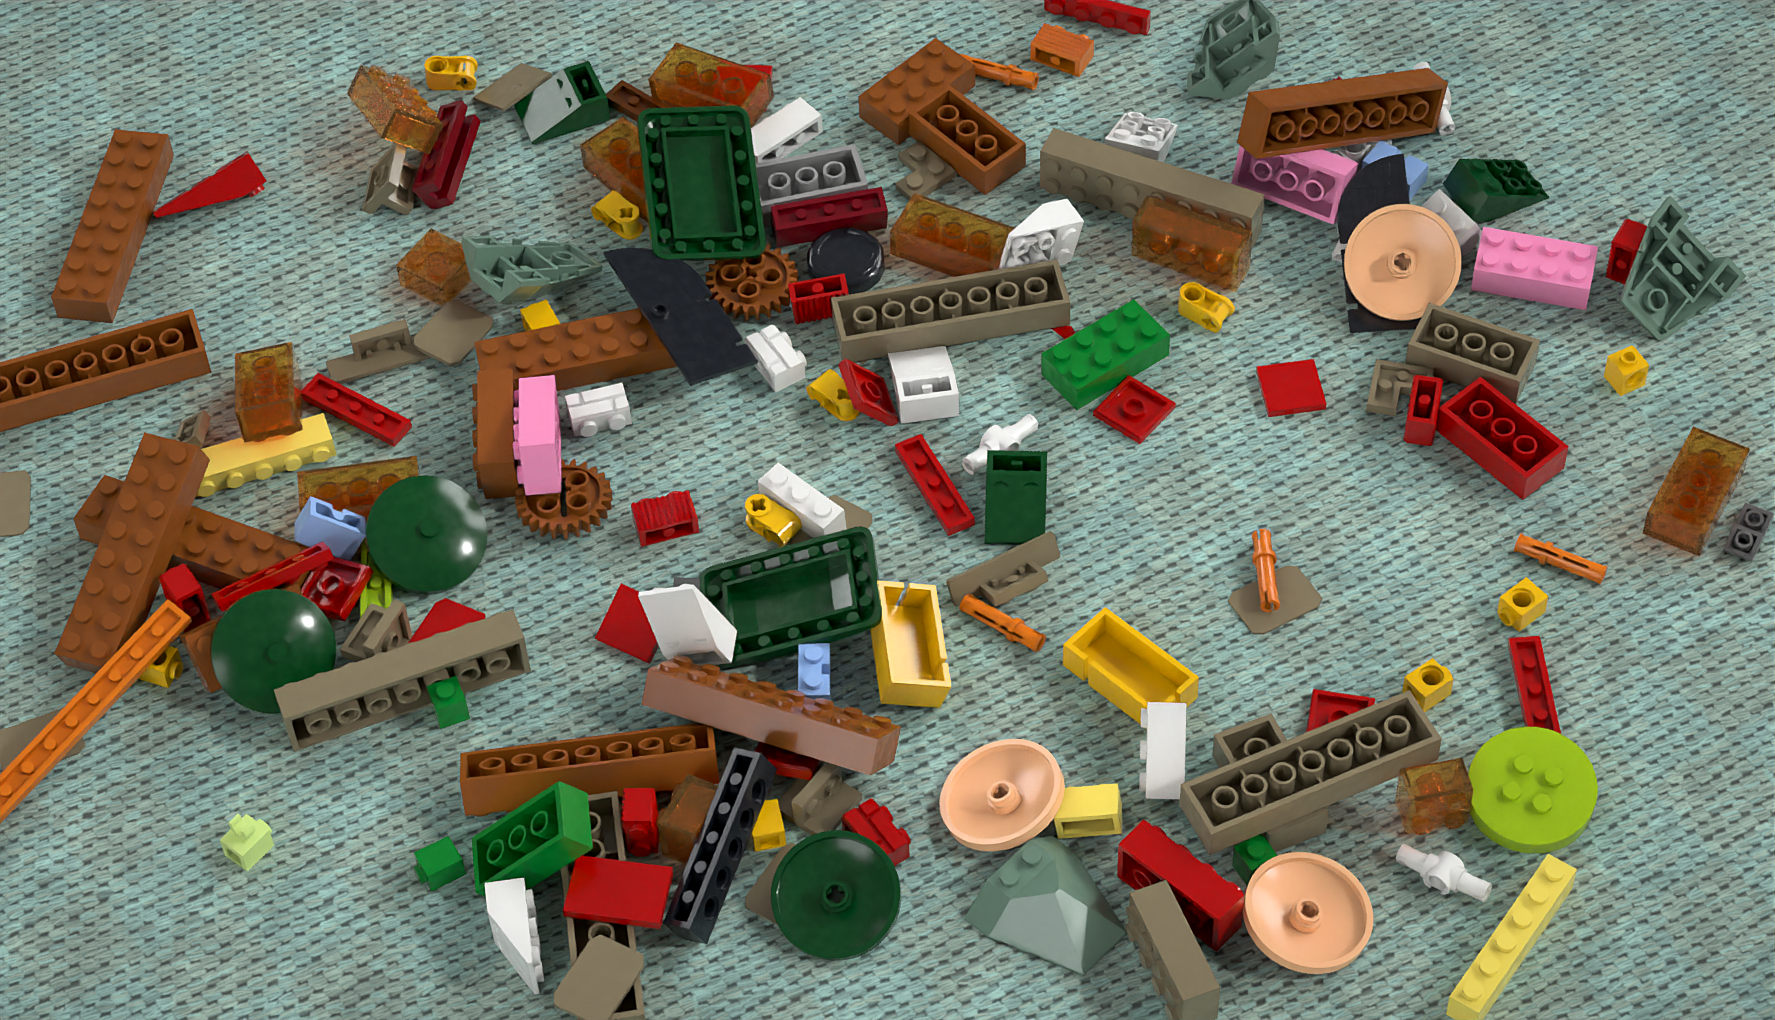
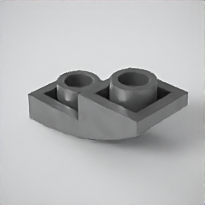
M1744 503L1740 515L1726 541L1723 552L1752 562L1769 528L1774 513Z

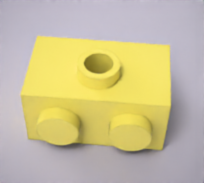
M1118 783L1065 788L1061 806L1054 817L1058 839L1122 834V802Z

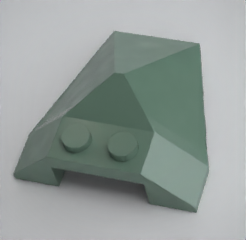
M1235 0L1206 20L1199 41L1203 48L1200 54L1196 53L1193 60L1196 66L1194 71H1189L1187 76V88L1191 96L1231 99L1235 95L1247 91L1250 85L1259 79L1267 78L1274 70L1280 40L1279 21L1260 0Z
M1671 196L1665 199L1650 218L1619 299V303L1657 341H1661L1688 324L1687 320L1704 314L1710 307L1729 298L1746 277L1728 256L1715 258L1683 225L1689 218V215Z
M495 236L462 237L461 240L470 279L480 286L482 291L489 293L500 304L509 305L512 304V301L537 299L602 271L603 265L571 243L538 241V246L522 244V239L513 238L512 243L498 242Z
M1054 836L1030 839L986 880L965 916V920L989 939L1016 947L1019 951L1029 952L1044 958L1047 962L1083 976L1127 935L1126 929L1078 856Z

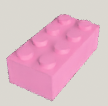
M1240 146L1231 184L1265 194L1264 198L1334 225L1337 222L1338 205L1341 195L1349 181L1356 174L1358 162L1323 149L1256 159Z
M1483 227L1471 290L1586 310L1598 246Z
M555 375L519 378V390L514 391L515 424L513 425L515 439L513 449L514 458L518 460V484H524L525 495L562 492L561 420Z

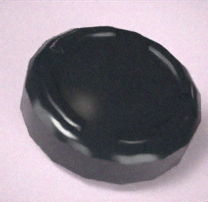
M836 228L823 233L812 242L807 252L808 275L811 279L845 273L849 295L863 293L875 286L885 271L884 249L878 239L866 231L855 228Z

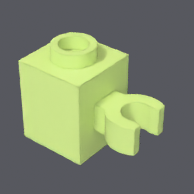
M237 814L228 823L230 830L220 839V843L225 856L246 871H249L274 846L271 837L272 830L261 819L256 821L247 814L241 818Z

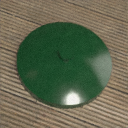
M428 475L413 476L392 484L376 499L367 518L365 543L373 565L387 581L411 593L431 595L443 593L459 586L476 571L486 550L487 526L479 505L461 486L441 477Z
M281 589L255 591L231 604L218 620L210 643L212 670L224 692L238 704L253 711L268 714L280 713L274 693L275 689L283 687L288 683H295L313 677L318 673L331 671L334 669L336 660L334 632L324 613L306 597Z
M824 831L803 839L783 857L772 881L771 907L781 932L797 949L807 955L823 960H849L873 950L891 932L901 907V884L891 859L875 842L850 831Z

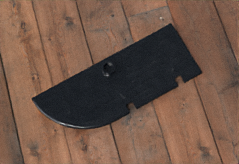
M1396 154L1378 159L1362 168L1349 181L1338 205L1337 223L1340 244H1347L1357 225L1372 212L1390 205L1410 204L1404 154ZM1342 249L1341 259L1346 303H1357V309L1347 310L1350 333L1416 329L1421 318L1409 321L1385 319L1373 314L1358 302L1346 281L1344 272L1345 249Z
M620 248L604 252V256L690 386L758 363L757 358L746 343L739 346L736 345V343L743 340L742 336L716 299L706 301V298L712 296V292L701 276L687 263L680 259H661L653 253L652 249Z

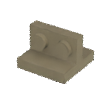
M397 140L371 168L362 211L373 214L382 204L404 215H408L412 211L416 194L412 190V186L419 167L404 161L406 144Z
M394 599L388 609L370 603L341 646V656L358 662L373 657L377 653L388 652L407 644L412 638V631L405 603Z
M826 762L822 768H817L811 780L797 778L778 800L782 817L807 833L814 835L824 831L836 830L842 823L841 817L843 814L855 808L863 798L862 793L843 782L841 766Z

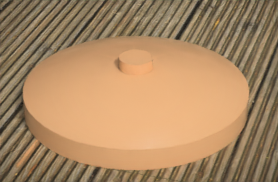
M1411 204L1390 205L1369 214L1352 232L1344 254L1345 277L1354 297L1373 314L1395 321H1409L1422 318L1429 303L1442 306L1453 293L1461 272L1460 246L1450 226L1434 212Z
M1005 739L986 744L964 757L948 775L940 795L941 817L951 835L958 842L971 849L989 852L1019 846L1043 831L1057 814L1064 796L1065 784L1063 773L1054 756L1046 748L1035 742L1024 739Z
M1291 852L1273 857L1255 871L1245 889L1242 913L1249 935L1265 955L1288 969L1307 974H1325L1340 970L1356 960L1371 936L1373 910L1366 890L1359 880L1344 866L1322 855L1307 852Z

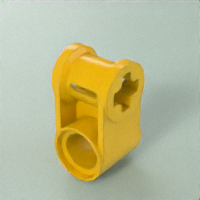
M437 55L425 61L426 83L430 89L437 91H466L476 88L477 80L474 74L477 71L478 63L473 57L466 55Z
M611 191L591 207L594 218L597 221L601 220L606 224L604 225L605 227H608L620 237L632 240L642 234L643 227L638 221L640 216L639 208L623 198L617 191Z
M1188 282L1180 288L1178 312L1180 315L1214 333L1221 330L1222 322L1226 317L1232 316L1235 311V306L1227 297L1219 295L1199 283Z
M828 369L806 387L810 399H816L821 403L820 407H824L837 419L852 421L859 416L860 411L853 408L844 380L834 370Z
M754 494L747 498L745 502L747 526L763 536L768 542L772 540L779 545L778 548L785 546L802 528V523L795 513L783 508L767 496Z

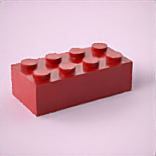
M1479 377L1439 407L1436 431L1522 500L1565 467L1569 446L1482 377Z
M1142 820L1118 844L1117 877L1135 891L1167 880L1193 934L1217 952L1242 927L1245 894L1240 887L1233 882H1227L1219 876L1210 864L1202 863L1195 858L1186 846L1177 844L1167 837L1166 833L1159 826H1152L1146 820Z

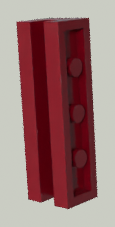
M462 100L440 106L412 186V190L430 209H438L454 203L481 120L475 114L465 117L468 106Z
M882 187L771 206V227L776 248L812 242L823 233L836 228H855L866 232L887 228L888 209Z

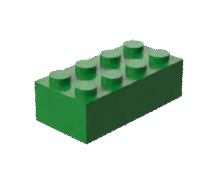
M1133 299L1041 353V374L1078 410L1117 387L1128 375L1134 377L1169 356L1170 334Z
M558 781L472 837L476 894L486 897L485 883L524 878L526 890L593 849L588 793Z

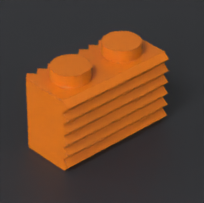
M1044 23L1030 44V60L1080 77L1094 56V40H1091L1084 34L1077 35L1066 31L1058 25L1052 26Z

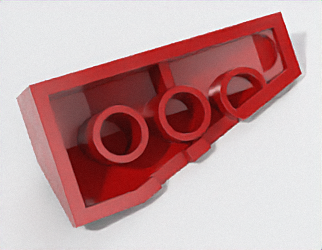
M246 151L216 170L214 175L202 179L192 186V189L189 191H184L153 211V214L158 218L243 197L247 194L253 197L265 189L263 184L267 180L249 152Z

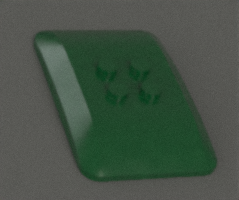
M740 106L673 107L643 110L638 116L637 128L647 219L653 253L661 259H680L682 261L753 259L761 256L766 247L748 112Z
M862 526L853 527L713 565L703 570L699 576L700 592L737 630L732 663L715 666L720 669L797 653L798 645L831 643L867 631L880 624L882 604L880 605L879 583L877 585L879 574L874 538L870 530Z

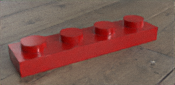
M1044 0V10L1054 15L1062 14L1074 17L1082 22L1090 21L1101 24L1106 28L1114 27L1126 30L1130 34L1147 36L1150 29V10L1109 0Z
M317 373L300 391L301 398L304 401L393 447L412 428L410 419L320 373Z
M922 434L896 443L895 453L946 534L950 536L974 526L975 517Z
M322 541L211 593L216 606L223 612L239 598L249 593L271 589L282 583L283 585H288L297 581L300 578L299 575L307 571H319L328 565L327 562L333 560L334 557L330 548Z
M1540 635L1509 638L1508 650L1525 727H1540L1561 734Z

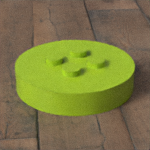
M1540 727L1513 728L1489 739L1473 758L1466 783L1467 807L1479 830L1489 839L1507 849L1532 854L1556 851L1578 839L1591 821L1598 795L1596 773L1584 751L1566 736Z

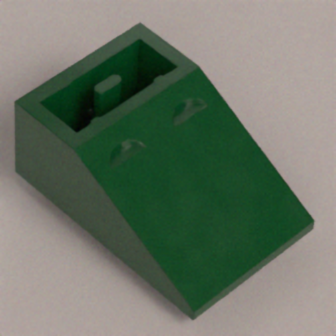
M589 61L562 69L514 105L532 145L610 120L607 96Z
M1459 159L1443 183L1457 204L1474 222H1490L1549 199V196L1542 189L1541 183L1527 170L1526 164L1518 159Z
M987 450L984 544L1021 545L1045 533L1047 451Z

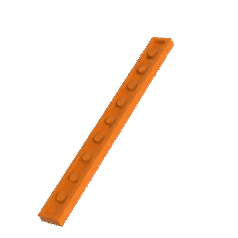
M167 599L0 774V824L192 622L189 615Z

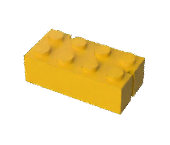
M877 580V585L879 583L878 591L880 590L879 598L881 597L880 605L882 604V616L880 624L870 629L881 704L940 708L951 688L948 663H945L947 655L936 585L909 583L899 606H895L904 589V583Z
M1106 607L1063 644V666L1083 681L1088 678V685L1140 725L1141 708L1147 709V702L1186 703L1187 708L1198 698L1199 677Z

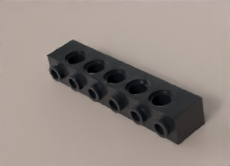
M734 748L663 921V924L680 938L707 944L777 771V768L759 752Z

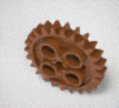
M769 243L766 245L763 254L758 258L715 260V264L708 265L709 272L705 274V283L712 292L709 300L716 299L726 314L732 311L733 319L743 314L745 321H748L750 315H754L758 321L763 313L768 318H771L772 310L781 313V305H790L788 283L798 282V271L795 269V262L789 261L788 253L781 255V248L779 247L771 251Z
M561 459V482L565 481L567 516L563 517L561 492L525 495L524 484H521V488H516L517 497H515L518 518H522L523 526L529 525L530 532H535L539 529L540 537H544L549 532L554 540L558 534H563L565 540L568 539L569 533H574L576 537H580L579 530L582 529L590 533V525L600 526V518L607 519V510L612 509V489L610 481L605 478V473H598L596 466L588 469L587 462L576 466V460L573 459L569 465H565L564 460Z

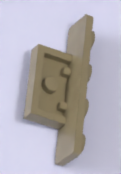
M403 319L349 335L353 354L329 360L326 362L330 378L343 384L432 357L413 348L414 336L410 337L407 322Z
M1051 531L1044 533L949 578L946 583L953 605L959 607L964 596L969 593L976 598L984 596L994 606L1004 605L1013 598L1025 592H1032L1040 585L1048 582L1047 573L1041 567L1060 558L1055 534Z

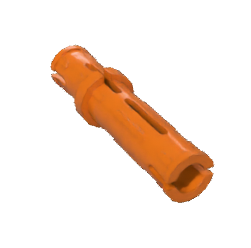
M960 54L975 65V75L999 80L1007 86L1013 84L1035 90L1038 85L1039 73L1021 70L1013 64L1007 66Z
M1259 529L1260 539L1258 538L1257 531L1252 533L1254 546L1252 562L1257 571L1260 608L1264 612H1272L1271 603H1273L1275 611L1280 608L1274 566L1277 558L1276 553L1272 550L1271 532L1267 529Z
M1522 533L1519 535L1514 547L1515 552L1535 558L1542 565L1548 563L1601 585L1608 566H1603L1556 548L1552 542L1547 541L1543 543Z
M970 593L965 595L960 603V611L1006 635L1007 640L1011 642L1017 641L1034 652H1039L1046 641V635L1025 625L1024 620L1020 618L1014 619Z

